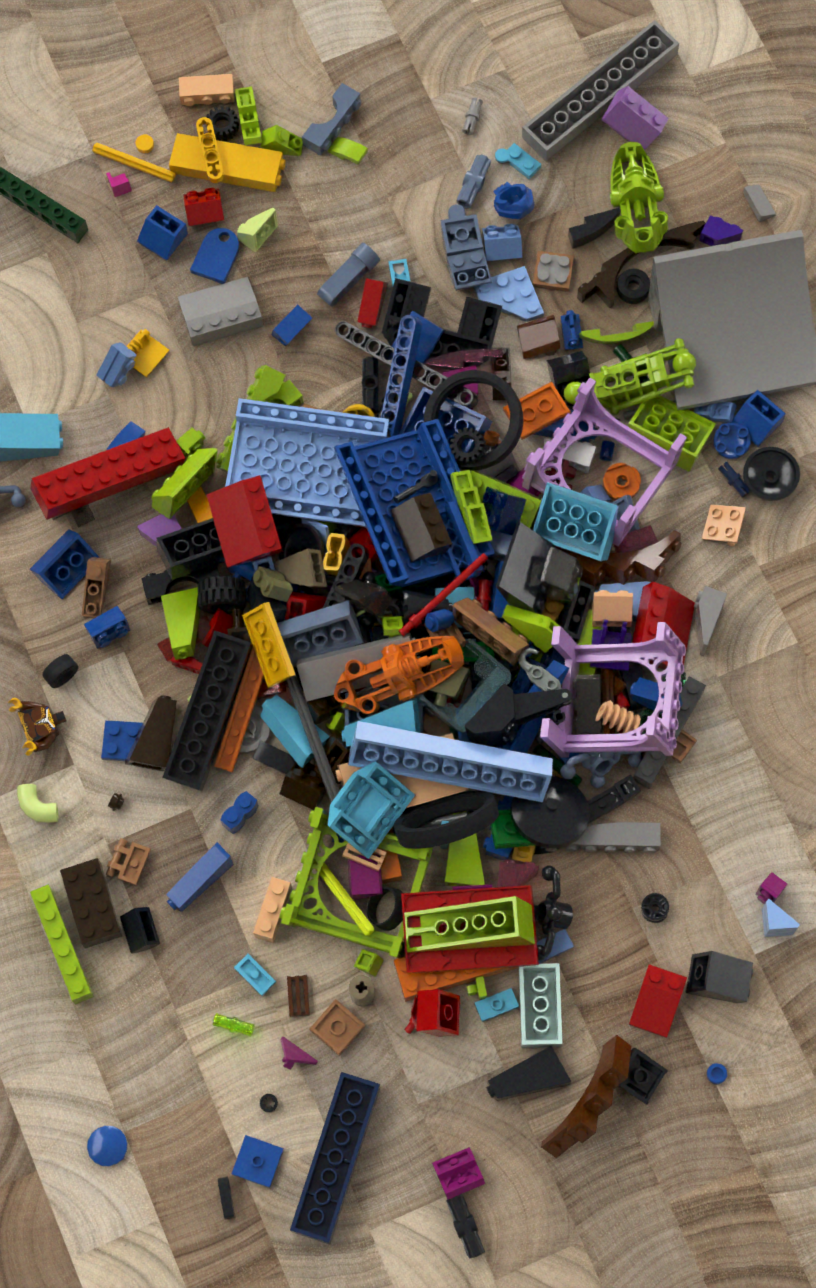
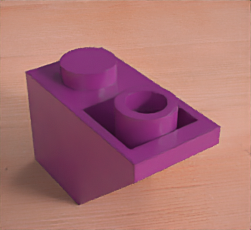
M771 872L759 886L756 892L757 899L763 904L768 899L775 902L786 888L787 883Z

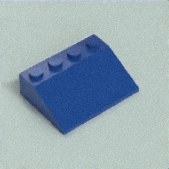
M425 387L422 388L399 435L418 430L420 424L424 423V412L427 402L433 393L432 390ZM448 398L443 402L438 414V420L449 446L452 445L450 440L454 439L453 434H458L459 429L473 428L482 435L485 434V431L489 430L493 422L486 416ZM466 439L462 443V451L465 453L472 452L475 448V442L472 439Z

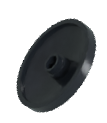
M556 776L551 777L543 802L513 797L511 803V819L516 830L527 841L544 848H562L573 844L583 835L589 822V804L582 791L568 780Z

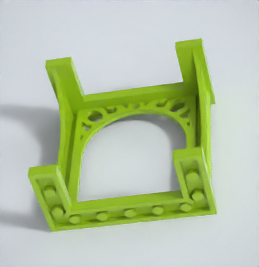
M315 807L314 811L311 810L308 822L311 823L310 826L314 830L313 833L308 835L306 844H309L307 852H303L301 858L303 867L301 871L298 870L295 882H298L296 890H292L289 900L292 901V904H286V907L281 909L279 916L282 919L281 923L292 927L306 928L390 953L389 955L401 958L405 947L403 920L398 936L376 930L371 935L365 936L356 924L335 917L323 904L318 889L320 870L326 859L336 850L346 846L348 842L345 840L342 843L339 842L337 833L328 827L329 813L322 808ZM387 833L377 848L420 860L411 893L421 892L433 847L420 849L405 848L399 844L395 834ZM325 835L333 837L334 846L332 848H327L324 845L323 837ZM319 846L325 850V854L322 857L318 856V853L320 854L321 852ZM314 868L318 870L316 874L312 873ZM313 886V893L305 895L310 890L308 887ZM315 898L317 900L314 908H304V902L307 899ZM319 908L323 910L322 916L318 913L317 915H313V913L317 912Z

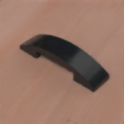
M632 775L625 777L615 783L613 787L588 800L590 809L588 824L616 809L641 792Z

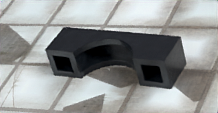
M217 564L173 580L167 569L163 573L147 574L141 579L148 605L162 602L161 596L169 594L171 588L180 582L190 581L198 584L202 580L220 575Z

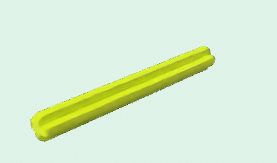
M324 863L320 870V877L365 936L371 935L375 930Z

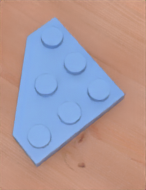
M525 266L491 277L492 283L474 287L479 300L501 305L502 312L509 315L513 314L520 317L523 321L528 322L544 316L543 309Z

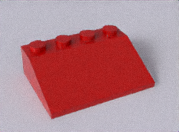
M261 475L241 480L206 494L227 568L283 552Z
M656 582L643 586L632 643L646 642L656 638L657 623L666 622L685 645L687 651L695 602L671 587ZM683 656V661H682L683 665H684V662H685V656ZM649 660V663H650V664H653L654 661H653V660ZM668 662L660 663L657 668L665 670Z

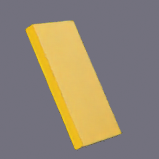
M263 603L242 615L268 688L293 677L295 672L270 603Z

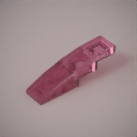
M504 349L462 350L426 360V364L465 368L466 361L483 363L485 356L503 357Z

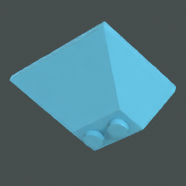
M374 761L354 772L330 804L328 827L369 859L415 794Z

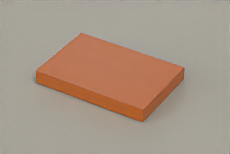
M552 382L519 399L523 410V429L520 438L523 440L559 421L568 413L571 414V411ZM507 405L503 407V411L510 420V411Z

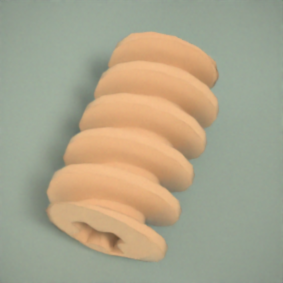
M611 700L601 705L595 719L598 722L603 718V725L609 721L610 729L617 725L616 732L623 729V733L637 729L641 720L638 714L634 715L632 711L627 712V709L624 707L620 709V706L618 704L613 705Z

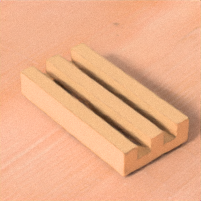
M347 843L342 856L379 872L387 852L376 848L373 853L381 857L371 855L369 858L378 862L375 865L348 853L350 850L362 855Z

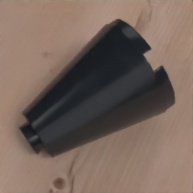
M406 589L401 590L399 606H401L403 626L409 622L408 619L413 614L416 615L436 596ZM445 598L431 612L441 609L453 612V605ZM425 618L421 620L422 623L420 625L425 623Z

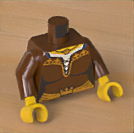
M12 698L8 702L15 705V707L9 708L10 712H15L17 709L20 710L18 715L27 738L22 748H29L25 753L27 756H30L33 751L47 750L59 735L56 725L67 722L63 711L52 714L49 706L44 704L20 701L17 698Z

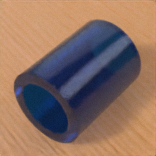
M607 440L602 441L599 456L601 460L612 461L615 443Z

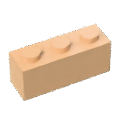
M233 75L179 77L181 105L193 106L194 104L210 105L212 103L227 104L235 102Z
M271 877L253 932L255 938L274 943L281 922L279 918L282 907H286L292 889L291 882Z

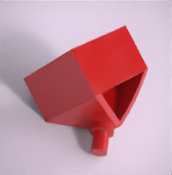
M440 989L419 990L413 1002L410 1022L404 1030L408 1034H411L416 1028V1031L437 1037L459 1036L460 995Z

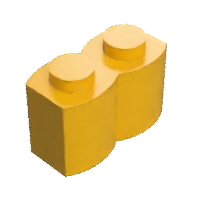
M331 533L327 539L326 547L328 552L325 554L323 567L329 575L337 576L351 546L344 534Z

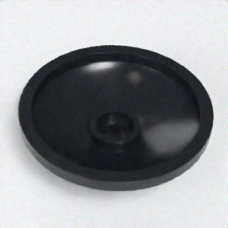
M763 447L754 451L747 458L743 468V479L749 491L758 498L777 501L788 497L794 492L800 480V468L796 459L786 450L778 447ZM771 476L773 480L770 481L767 477Z
M300 523L292 526L285 533L281 541L283 552L279 553L280 560L305 549H314L321 551L323 561V540L315 527Z

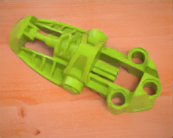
M627 142L621 145L616 152L611 169L610 203L613 207H620L621 216L615 220V235L635 253L654 251L660 244L663 235L668 231V215L663 211H658L656 203L663 201L664 190L659 183L654 165L642 145L637 142ZM636 160H641L642 167L637 165ZM630 161L624 175L621 162ZM647 207L650 226L634 228L630 209L634 210L635 220L642 221V219L646 218L644 208Z

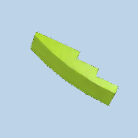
M252 86L235 89L244 146L262 143Z
M470 470L451 473L450 478L458 506L473 544L492 541L484 503L480 502L477 486L474 487Z

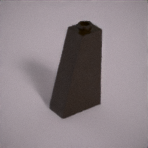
M162 695L152 702L125 760L126 765L157 771H164L166 769L170 754L176 700H171V697Z

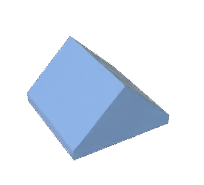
M770 899L766 901L762 908L764 936L793 935L800 924Z

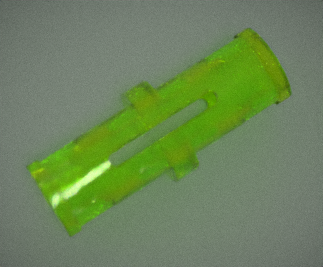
M218 1013L215 1014L213 1019L215 1021L213 1026L228 1029L231 1033L239 1032L250 1037L255 1027V1024L238 1020V1017L231 1018Z

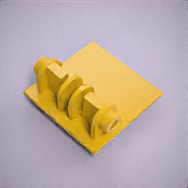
M141 329L126 346L136 354L133 368L145 377L153 371L170 351L151 337L147 329Z

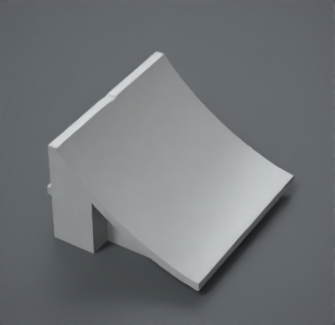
M802 230L653 258L648 301L656 332L663 331L665 348L674 345L676 339H683L685 348L696 359L694 375L691 376L694 381L693 388L688 389L683 386L673 390L677 411L748 398L757 390L764 395L816 385V335L809 296ZM673 359L668 360L670 375L677 373L673 369ZM681 379L672 382V385L683 382L684 380Z

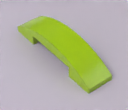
M654 321L635 324L632 326L633 332L601 336L600 329L581 331L578 336L592 343L617 344L642 335L654 326Z

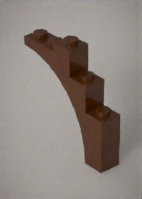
M674 530L659 542L639 550L609 553L608 560L599 561L563 548L559 551L560 562L557 568L566 573L580 576V580L592 586L602 581L605 576L624 585L635 574L650 582H656L658 578L663 577L665 574V563L681 548V533Z
M615 1035L603 1045L595 1073L582 1097L564 1121L542 1141L541 1148L557 1158L578 1141L584 1143L596 1133L598 1116L612 1106L614 1089L628 1079L632 1047L618 1035Z

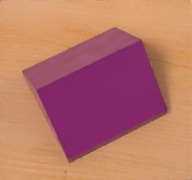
M356 855L357 857L364 859L368 862H371L375 865L378 864V862L368 859L362 855ZM348 859L349 892L353 901L383 894L381 867L378 872Z

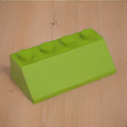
M216 448L197 449L194 454H190L186 458L185 463L176 468L174 475L164 481L160 490L157 489L152 494V508L168 519H171L214 473L218 450Z

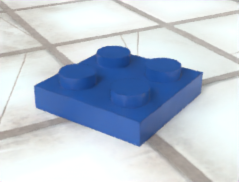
M105 720L102 760L125 761L143 723Z

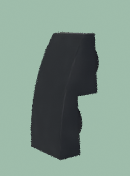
M260 741L252 757L284 774H287L296 763L290 754L263 741Z

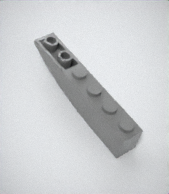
M617 822L587 826L583 835L576 842L560 849H565L567 852H575L577 849H585L586 852H596L597 849H604L605 852L609 853L616 852V850H624L626 853H634L636 850H644L645 853H655L656 850L660 849V823ZM545 848V850L552 852L557 851V848Z

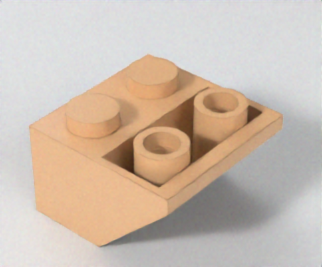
M607 590L594 592L592 627H602L604 619L608 620L607 627H622L623 621L627 622L626 627H631L633 593H628L625 590L617 591V593H609Z

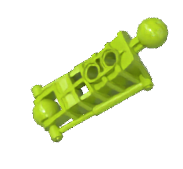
M678 338L674 341V345L649 354L645 353L610 367L602 366L600 368L601 372L589 373V376L596 381L594 392L601 405L610 410L612 415H617L620 410L654 399L658 395L683 386L688 389L693 388L694 381L691 376L694 375L696 359L685 348L684 340ZM673 359V369L677 373L667 375L664 363ZM649 374L650 381L640 384L639 377ZM634 376L632 381H625L627 377ZM681 379L684 380L683 382L671 386L670 382H674ZM616 381L614 386H607L608 383ZM571 382L564 389V398L569 404L574 405L576 403L575 398L579 393L577 390L582 383Z

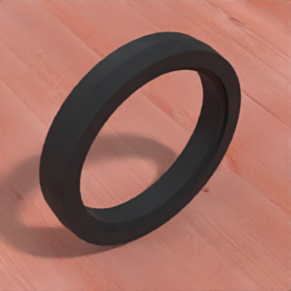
M467 370L448 377L437 386L427 402L424 422L438 419L440 408L445 399L453 391L464 385L482 383L499 390L506 399L510 411V424L506 436L494 450L481 456V460H476L474 464L471 462L470 464L462 463L455 458L460 469L482 470L503 461L516 447L523 429V410L517 394L505 380L486 371Z
M460 792L420 804L408 810L395 821L394 829L401 846L412 849L430 848L452 843L482 831L498 818L499 811L496 800L490 792ZM476 810L465 817L446 824L416 829L427 822L446 815Z

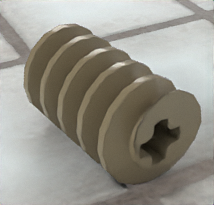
M358 975L350 981L349 993L352 1001L361 1007L373 1002L375 988L369 977Z

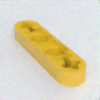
M202 117L197 120L196 128L207 176L210 182L219 183L223 180L224 173L213 124L209 118ZM203 124H206L208 133L204 134ZM206 139L213 140L210 146L203 144ZM215 155L217 158L215 161L210 162L207 160V157ZM212 167H216L218 176L214 177Z

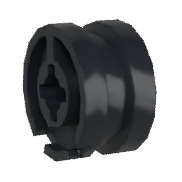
M659 893L647 895L641 904L643 917L651 923L664 921L669 912L667 899ZM652 905L659 906V910L653 911L651 909Z

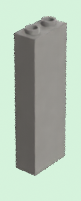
M407 633L404 637L398 635L299 659L296 666L306 701L334 695L336 684L341 674L345 671L348 661L358 660L365 665L383 657L381 650L384 647L416 640L415 637L412 638L411 633ZM358 664L352 666V673L357 674L359 672L360 666ZM383 670L353 681L354 689L370 686L369 678L383 673ZM343 689L341 693L347 692V689Z

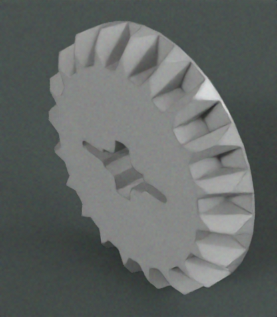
M256 705L249 722L251 734L246 732L240 752L256 751L260 741L266 742L270 734V728L260 717L262 709ZM230 712V714H229V717H228V720H227L225 729H224V731H223L222 739H223V736H224V733H225V730H226V727H227V724H228V721H229L231 712Z

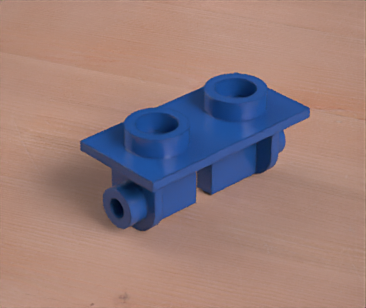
M568 310L566 315L561 316L565 350L583 348V341L578 336L581 332L579 314H575L573 310Z

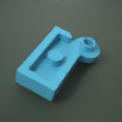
M515 143L507 150L501 148L495 153L497 162H510L512 167L528 179L541 168V163Z

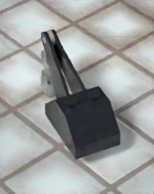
M532 648L523 650L518 660L529 680L542 691L514 694L513 690L504 683L464 726L470 742L485 746L506 745L508 741L514 740L517 736L518 726L569 705L572 702L571 691L561 689L560 681L543 667L529 664L525 660L526 655L529 653L538 654L537 650Z

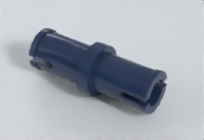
M728 462L724 463V467L721 465L718 468L728 480V484L732 485L742 498L746 496V493H750L745 482L741 479L740 473L737 474Z

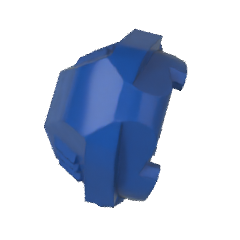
M506 182L493 191L496 195L494 208L499 216L521 220L534 209L532 190L524 184L511 185L509 182Z

